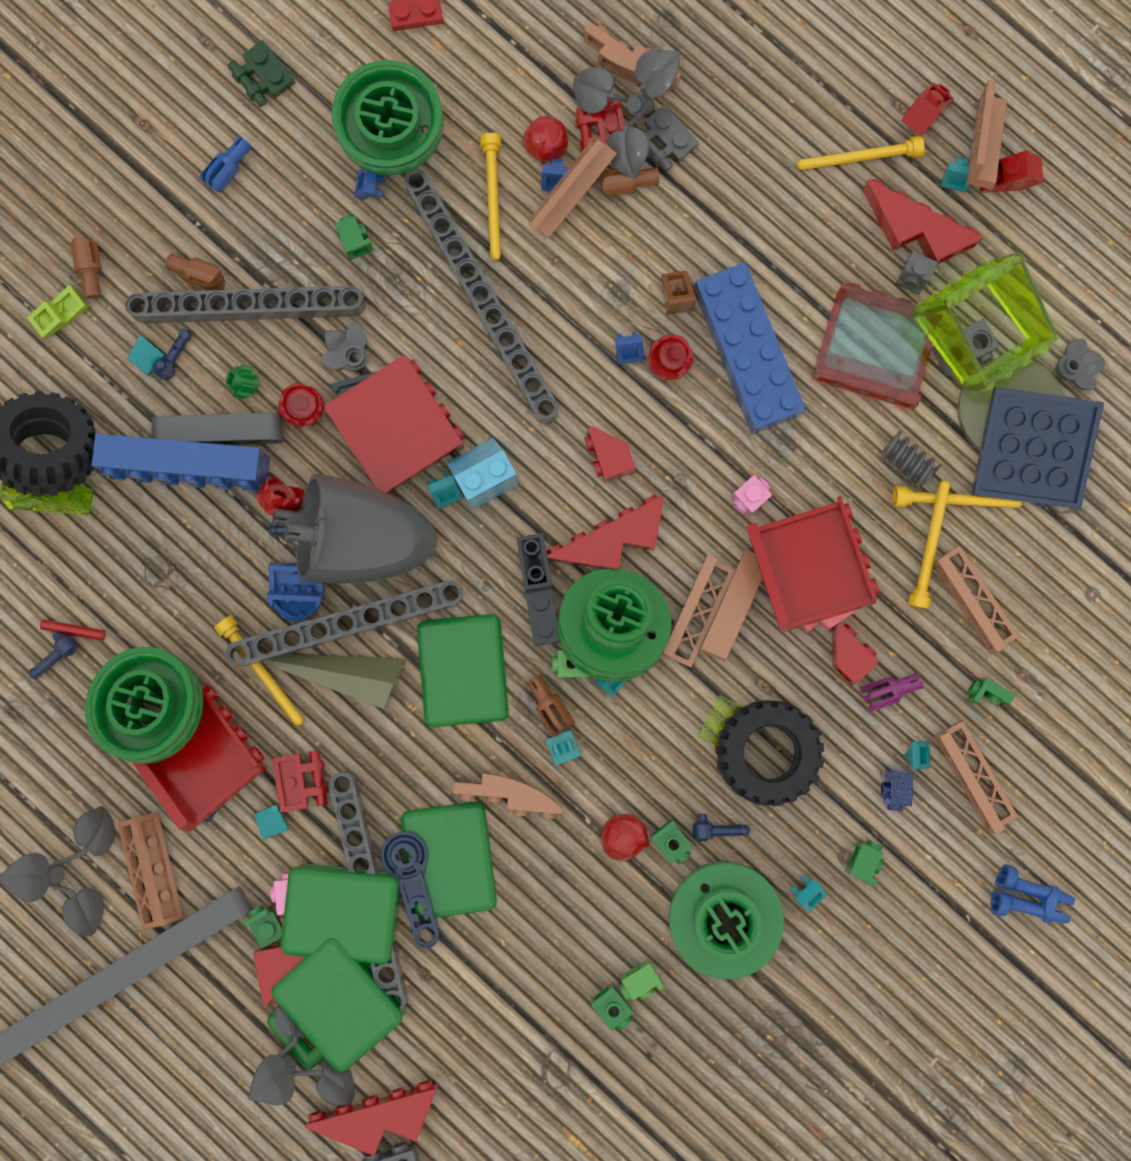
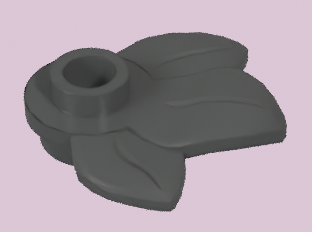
M353 321L347 328L346 334L344 332L327 330L325 332V343L329 351L320 358L325 366L333 370L345 367L351 371L363 369L368 362V354L364 349L367 336L363 328ZM357 354L360 356V359L357 362H352V355Z
M1076 339L1066 346L1065 355L1058 360L1055 370L1058 377L1062 380L1073 381L1081 390H1092L1097 387L1093 375L1103 370L1105 360L1097 352H1088L1085 339Z

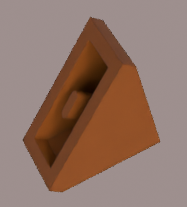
M681 271L661 274L666 315L692 312L696 299L688 272Z

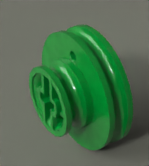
M381 60L359 67L342 82L336 92L332 105L333 128L343 151L356 165L375 174L398 175L418 168L432 156L442 137L444 117L438 92L424 73L407 63ZM424 127L429 128V131H428L427 134H423V133H424Z
M600 569L588 573L577 580L567 591L557 620L558 639L564 654L570 662L580 671L593 678L611 682L631 680L649 671L661 657L671 633V614L664 596L649 580L637 573L624 569ZM647 633H653L655 639H649Z
M132 648L110 659L94 677L85 702L86 723L94 741L107 753L133 763L148 764L159 762L171 757L182 749L195 733L202 715L203 693L196 674L183 660L158 648ZM143 702L162 707L160 713H155L142 709L140 706Z
M718 861L698 867L681 881L670 903L669 926L678 952L695 970L713 978L738 979L758 971L774 956L782 939L784 916L775 890L761 874L737 862ZM702 884L709 885V889L705 892H702L700 887ZM721 904L729 918H732L735 927L743 937L740 941L735 942L724 924L721 925L722 923L713 909L715 906ZM736 905H739L742 908L743 912L749 919V928L747 930V933H745V931L743 930V927L746 926V922ZM709 913L711 914L709 923L714 935L721 941L727 939L730 944H721L713 939L711 931L707 927Z

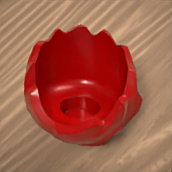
M542 116L532 121L526 128L523 144L526 152L539 162H552V158H561L568 149V133L565 125L560 120L551 116Z
M675 334L662 336L651 345L648 355L651 371L663 380L682 378L688 373L694 362L693 351L688 342L682 336Z
M292 383L280 394L277 413L287 423L292 424L296 428L313 426L323 415L324 399L315 388Z
M276 476L272 479L267 477L260 486L256 498L264 511L270 516L275 517L273 514L275 508L298 512L301 509L305 491L299 487L287 486Z
M618 814L609 818L601 832L603 851L613 860L627 861L633 859L644 848L649 847L645 823L633 814Z

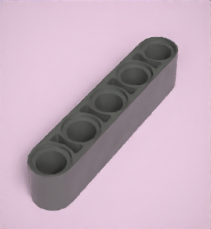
M278 413L152 417V439L220 445L278 444L283 442V417Z

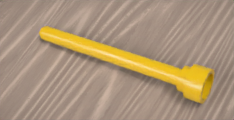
M485 133L480 135V148L486 154L490 257L492 260L497 261L501 257L496 154L499 152V148H501V135Z
M913 136L906 140L904 144L801 159L797 162V168L799 170H807L906 154L907 157L911 156L912 159L924 157V139L921 136Z
M946 480L939 483L917 589H913V594H910L907 605L924 609H929L931 598H929L930 593L927 590L950 483Z
M895 486L892 502L894 507H906L911 505L912 502L935 504L937 493L913 492L907 486ZM948 494L946 504L1010 508H1019L1023 503L1017 500L966 494Z
M232 615L226 617L214 627L220 637L224 636L225 639H229L232 643L243 639L238 633V623ZM238 647L237 650L245 659L247 655L245 648ZM262 663L249 665L291 721L297 726L301 725L303 717Z

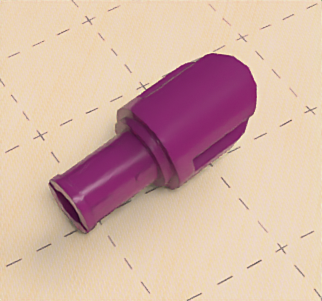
M915 672L898 680L890 676L859 687L861 693H865L885 686L883 689L864 696L865 703L889 696L888 699L868 706L869 713L900 702L904 694L923 689V681H918V678H921L920 674Z

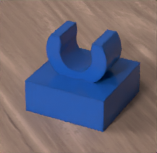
M552 158L551 165L543 164L541 190L551 191L569 169V167L562 166L563 159Z
M361 169L357 174L354 197L364 200L370 196L374 198L383 196L384 192L377 190L375 183L383 184L386 182V179L383 176Z
M632 332V336L622 337V334H618L617 338H615L618 365L644 361L642 335Z

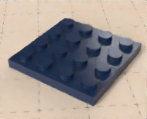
M993 387L972 493L974 495L1081 509L1104 402Z

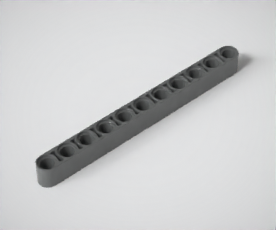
M419 168L407 172L404 176V183L411 201L533 415L542 424L553 423L558 416V405L427 174ZM415 181L423 182V185L419 188L411 187ZM428 203L436 204V207L431 211L423 209ZM441 225L449 227L445 233H438L436 229ZM454 247L462 249V252L457 256L449 254V251ZM468 269L475 272L471 278L461 276ZM479 292L488 294L484 301H477L474 298ZM497 314L501 317V320L496 324H491L487 321L490 315ZM504 337H511L514 343L511 346L504 347L500 344V341ZM523 359L527 362V366L524 369L517 370L513 367V363L516 360ZM530 382H536L540 385V389L537 392L531 393L526 390V386ZM542 405H550L553 408V412L548 416H544L539 413V408Z
M238 886L2 1031L0 1033V1066L252 911L253 908L241 887Z

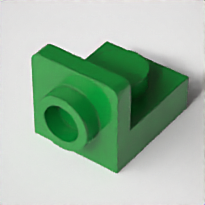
M988 677L974 680L967 691L970 694L967 701L976 704L984 693L986 694L984 698L997 706L1000 704L1010 705L1016 696Z
M260 905L247 913L249 919L245 920L243 924L245 927H250L261 949L281 938L282 924L272 905L266 909Z

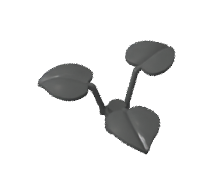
M652 49L643 53L638 59L635 69L636 78L643 83L640 86L642 94H633L629 98L610 93L614 86V78L610 72L603 68L591 67L584 69L573 80L576 101L584 111L588 113L603 111L608 104L609 97L627 103L628 112L635 116L624 125L623 132H613L607 143L617 153L611 160L612 164L621 173L629 177L637 178L649 151L647 135L638 128H629L636 122L642 121L643 117H648L653 113L655 104L651 97H661L671 88L679 69V51Z
M102 806L82 814L74 825V839L79 846L84 847L81 851L64 859L56 860L53 864H49L48 859L42 854H26L9 865L0 875V883L6 886L17 898L25 902L39 900L45 895L48 887L71 895L72 898L66 900L62 906V915L68 927L81 936H92L95 934L103 915V900L101 895L92 888H83L76 893L74 890L60 885L64 878L61 865L85 855L88 851L94 856H101L109 850L114 840V824L109 812Z
M277 1004L274 1016L276 1027L282 1035L292 1037V1040L283 1050L279 1051V1055H270L261 1061L254 1074L248 1099L270 1105H283L293 1096L295 1089L294 1077L317 1075L320 1078L316 1083V1091L325 1102L335 1106L350 1104L354 1098V1082L350 1068L344 1072H338L326 1061L323 1064L322 1071L318 1069L295 1070V1060L288 1056L287 1053L298 1042L299 1037H307Z

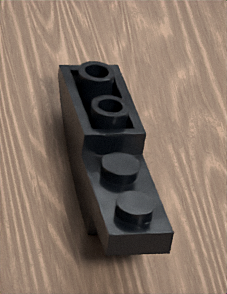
M543 533L516 537L534 646L559 643L556 608Z

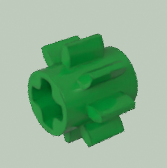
M245 365L235 366V370L231 369L228 372L226 387L229 390H233L232 397L250 398V394L257 392L259 377L256 374H252L253 367Z

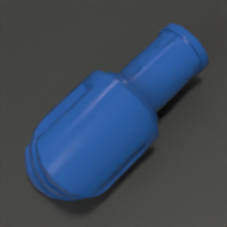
M239 135L225 153L218 152L200 174V179L221 193L239 172L238 164L252 148L251 144Z

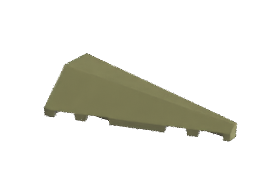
M287 654L263 661L262 663L376 707L387 709L407 660L399 658Z

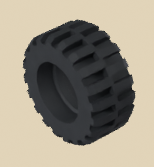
M35 391V394L32 395L23 393L18 395L19 398L15 400L10 398L5 401L4 407L0 406V480H2L3 484L10 489L15 487L16 492L24 495L28 492L32 493L33 497H42V494H49L52 497L58 496V492L61 491L67 493L74 489L73 486L75 484L80 486L85 482L86 476L91 475L94 467H92V457L96 434L94 422L91 416L87 414L86 409L80 404L75 405V400L67 396L61 398L60 394L54 392L44 394L43 391ZM42 434L57 436L66 441V444L60 449L46 454H33L18 447L27 438Z
M756 701L740 707L724 722L725 725L719 731L717 737L719 738L718 745L715 746V754H717L718 759L716 763L718 770L722 773L723 780L737 795L758 805L782 806L784 803L797 801V797L800 795H806L811 790L809 788L811 784L817 782L820 777L817 775L819 768H823L824 760L821 759L822 752H825L824 743H820L819 736L821 734L819 729L815 728L812 724L813 720L808 715L803 714L800 711L801 709L782 701ZM776 727L784 731L792 740L794 745L792 765L786 773L777 778H761L755 775L745 762V743L748 737L757 729Z

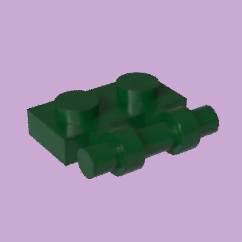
M263 40L242 54L243 59L247 63L246 65L240 66L236 60H232L228 64L234 80L242 84L246 89V95L251 101H255L259 107L267 103L264 94L268 91L274 98H277L295 84L294 78ZM254 73L261 80L258 84H254L249 78Z

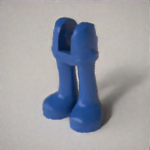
M1004 864L995 880L997 887L1040 898L1041 902L1040 904L1000 890H994L991 896V912L993 915L1006 916L1012 910L1041 918L1047 924L1052 922H1070L1071 916L1056 911L1058 902L1074 905V897L1061 891L1058 886H1043L1020 878L1017 868L1012 865Z

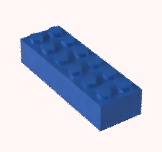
M746 262L697 280L693 289L751 435L800 417L806 410Z
M95 434L92 467L100 470L101 475L109 476V479L125 481L126 477L136 478L135 481L152 483V479L161 480L163 484L179 485V481L189 483V486L205 488V484L216 485L215 488L232 490V486L242 487V490L247 492H258L265 478L268 477L270 457L260 448L105 434Z

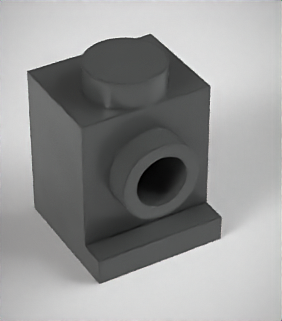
M913 251L906 260L895 284L920 295L922 289L929 282L938 262Z

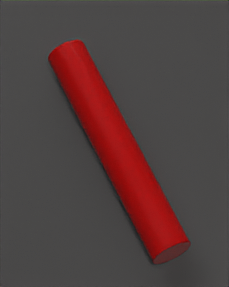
M44 619L40 623V630L50 632L59 631L61 634L104 641L106 636L105 630Z

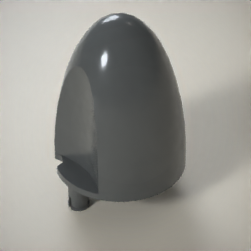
M313 474L308 481L302 506L298 512L275 508L273 512L275 515L272 518L273 526H286V529H288V532L285 531V541H298L296 565L299 580L303 582L361 583L395 577L423 565L434 554L437 546V536L434 527L417 509L389 493L338 477Z

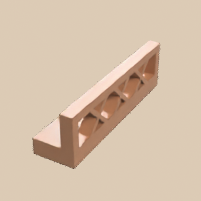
M988 80L978 101L966 184L987 189H993L996 184L1007 100L994 97L996 81Z
M595 135L529 217V226L534 230L538 228L549 238L617 153Z
M961 546L954 548L933 562V567L990 654L1000 652L1007 647L1008 643L1019 637ZM956 554L963 563L961 573L957 571L949 559ZM964 578L975 581L977 584L976 595L972 594L964 582ZM979 601L987 602L992 607L990 618L986 616L979 605ZM994 624L1003 625L1009 636L1002 640L994 628Z
M710 555L705 557L662 655L690 668L735 572V569L717 562L718 559ZM714 567L728 573L722 584L713 587L710 575ZM708 583L709 588L704 590L706 584ZM721 588L718 596H716L715 589ZM711 591L715 601L713 607L702 611L698 601L702 594ZM697 607L698 613L693 614L695 608ZM710 612L707 620H705L703 614ZM700 615L703 629L701 632L691 635L688 623L691 618ZM686 631L687 637L682 639V636ZM699 636L696 644L694 645L692 638ZM689 640L693 650L688 660L675 654L679 643Z
M960 721L933 736L987 832L997 834L1004 830L1003 825L1016 819L1018 815L964 721ZM959 729L965 738L962 749L958 748L951 735ZM968 745L973 752L967 750ZM966 754L977 758L978 766L976 773L972 772L966 762ZM982 769L985 772L986 776L981 775ZM980 778L990 781L992 785L990 797L986 796L979 784ZM996 793H997V795H998V797H999L1000 800L995 799ZM993 802L1003 804L1008 815L999 819L992 807Z
M158 812L118 822L117 825L142 930L184 919ZM128 825H130L133 837H131ZM136 855L138 856L139 865L137 864ZM149 909H150V911H151V915H152L153 921H151V919H150Z

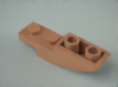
M590 21L584 29V42L599 52L598 64L625 80L642 85L643 83L636 78V64L643 53L652 49L644 48L638 44L632 52L625 42L615 40L603 26H596ZM679 71L670 89L676 90L679 86L681 76Z
M483 773L482 783L454 782L453 793L459 794V799L475 800L477 795L487 796L486 801L503 803V798H508L507 809L513 810L512 815L529 816V811L540 812V817L556 819V814H562L563 807L541 790L514 778Z

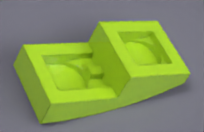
M69 285L51 302L44 301L27 319L39 335L46 339L79 317L90 305L75 286Z

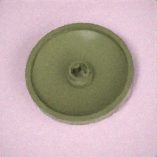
M1019 356L999 357L980 366L964 383L957 403L959 425L967 441L980 452L993 387L1058 396L1065 395L1055 376L1040 363Z

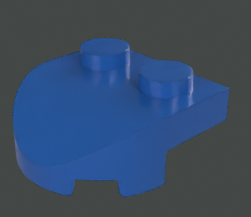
M270 562L268 565L269 592L267 593L270 607H273L286 620L302 621L309 618L319 608L323 600L325 583L300 581L296 563Z

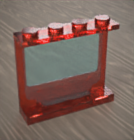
M842 283L834 300L811 380L914 410L919 405L922 396L918 393L936 331L945 314L938 312V309L932 306L920 307L913 305L912 301L905 298L893 299L887 297V294L882 291L874 290L870 292L863 290L860 285L855 283Z

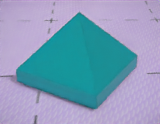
M929 741L912 742L904 754L913 769H929Z

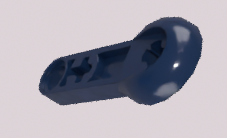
M398 832L390 836L384 843L381 851L382 863L389 874L398 877L401 894L416 943L422 948H431L438 942L440 931L424 879L428 858L427 848L423 840L416 834ZM404 848L406 852L410 851L412 853V857L409 856L408 858L410 861L404 862L403 858L398 859L397 854L401 852L399 849ZM416 901H420L421 905L426 904L427 909L423 911L424 919L426 920L430 917L431 921H424L416 925L415 922H420L418 912H413L412 910L416 905ZM424 927L431 928L435 933V938L430 942L423 941L419 936L420 930Z

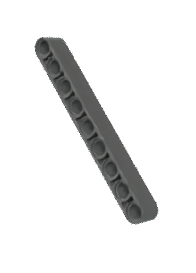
M355 286L134 293L125 300V310L139 323L144 324L355 317L362 314L366 308L365 299L361 291ZM327 297L332 299L330 305L326 307L320 306L322 299ZM350 297L359 298L354 306H348L346 302ZM273 299L279 300L275 308H267L269 301ZM297 299H305L302 307H293ZM225 301L223 309L215 310V305L218 302ZM244 301H252V304L248 309H241V305ZM199 302L196 310L188 311L190 304ZM172 303L169 311L162 312L165 304ZM140 304H145V309L141 313H136V308Z
M445 581L235 641L227 647L225 652L226 659L232 665L245 667L448 609L462 601L463 589L455 581ZM448 587H454L459 592L458 597L453 601H448L443 596L444 590ZM423 594L432 597V605L428 608H420L417 604L418 598ZM396 602H403L406 605V611L401 616H395L391 612L392 605ZM371 609H376L380 613L379 620L376 623H367L365 620L366 613ZM343 617H351L353 620V627L348 631H342L339 627V622ZM318 624H324L327 628L326 635L321 639H316L313 635V629ZM295 631L298 632L300 635L299 643L296 646H289L286 640L288 634ZM270 639L273 642V649L270 653L263 654L260 650V645L262 641ZM238 647H244L247 654L246 658L241 662H237L234 658V651Z
M338 772L331 777L329 788L349 872H357L356 861L359 857H363L369 863V868L365 873L376 875L378 873V865L358 780L351 772ZM341 776L348 778L350 782V787L345 792L341 791L337 786V781ZM347 803L353 804L356 808L354 818H348L343 812L344 806ZM353 830L359 831L363 836L360 845H355L350 840V833ZM394 942L391 959L383 965L371 964L374 980L381 988L387 989L386 994L388 996L395 994L400 997L401 1006L399 1009L402 1012L408 1002V993L396 942ZM383 967L392 968L395 977L391 980L385 979L381 974V969Z

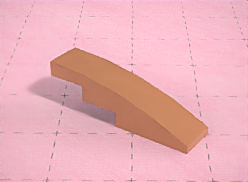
M746 549L744 550L700 651L724 662L728 657L762 580L754 553Z

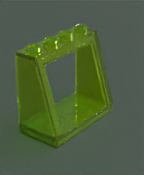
M1020 252L980 264L910 309L915 321L967 392L979 390L980 393L991 390L996 386V381L1012 376L1015 368L1031 363V357L1050 350L1049 345L1059 339ZM988 286L1026 339L981 369L953 307L983 287Z

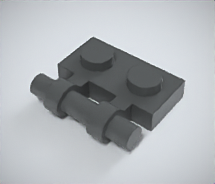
M665 104L644 122V125L649 130L645 132L649 140L648 153L652 156V162L656 166L660 165L665 172L669 171L673 166L672 162L668 159L671 155L679 163L698 147L699 141ZM657 138L665 148L660 150L652 141Z

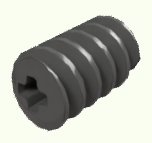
M899 430L882 450L884 453L881 460L884 461L891 457V468L898 464L901 465L898 474L900 475L908 471L909 474L906 480L909 482L916 478L915 488L917 489L925 485L942 464L933 468L935 458L932 457L925 461L927 452L924 450L916 454L919 447L918 444L908 447L910 438L905 437L899 440L902 433Z

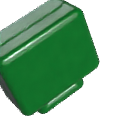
M495 614L421 621L417 626L425 723L430 727H443L505 720L508 717L509 708L500 618Z
M474 801L404 812L400 819L402 832L416 834L423 840L427 848L428 858L424 879L435 917L492 910L497 904L484 805ZM404 849L405 862L410 861L408 858L409 856L412 857V853L410 851L406 852ZM416 901V905L412 910L413 912H418L420 920H424L423 911L427 909L426 904L421 905L420 901Z
M309 863L294 867L288 874L280 943L281 951L289 956L307 957L327 939L334 938L339 941L347 953L357 962L365 963L367 966L371 964H386L391 959L392 945L396 941L401 894L398 877L389 874L388 871L378 870V873L374 875L365 873L368 869L357 868V872H349L348 867Z
M334 938L327 939L313 953L305 957L281 978L271 989L273 999L314 1045L310 1048L304 1039L299 1037L298 1042L290 1050L305 1069H313L326 1059L336 1071L344 1072L396 1028L406 1013V1006L402 1012L399 1009L401 1006L400 997L395 994L388 996L386 994L387 989L381 988L376 983L371 965L367 966L365 963L357 962L347 953L339 941ZM273 1011L267 1018V1025L281 1042L287 1046L291 1042L292 1037H285L279 1032L275 1024V1011Z

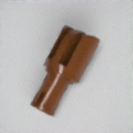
M657 167L643 169L639 171L637 178H632L613 168L603 170L599 179L603 193L607 196L634 193L636 187L659 185V172Z
M75 237L70 245L74 271L81 275L84 298L101 297L97 274L102 270L97 242L83 237Z
M173 253L169 254L166 258L165 268L184 275L188 283L208 290H222L224 288L225 280L219 266L199 258H193L189 261Z
M540 674L533 677V681L529 680L526 685L538 701L537 712L554 737L559 733V730H565L567 724H574L575 720L560 696L552 695Z

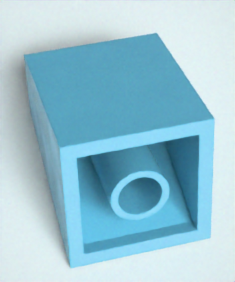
M494 438L446 463L471 509L518 485L517 475L511 463Z

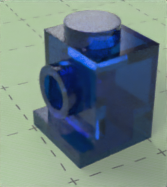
M880 770V776L885 777V782L881 783L880 793L881 798H884V803L887 804V810L903 811L904 806H912L914 773Z

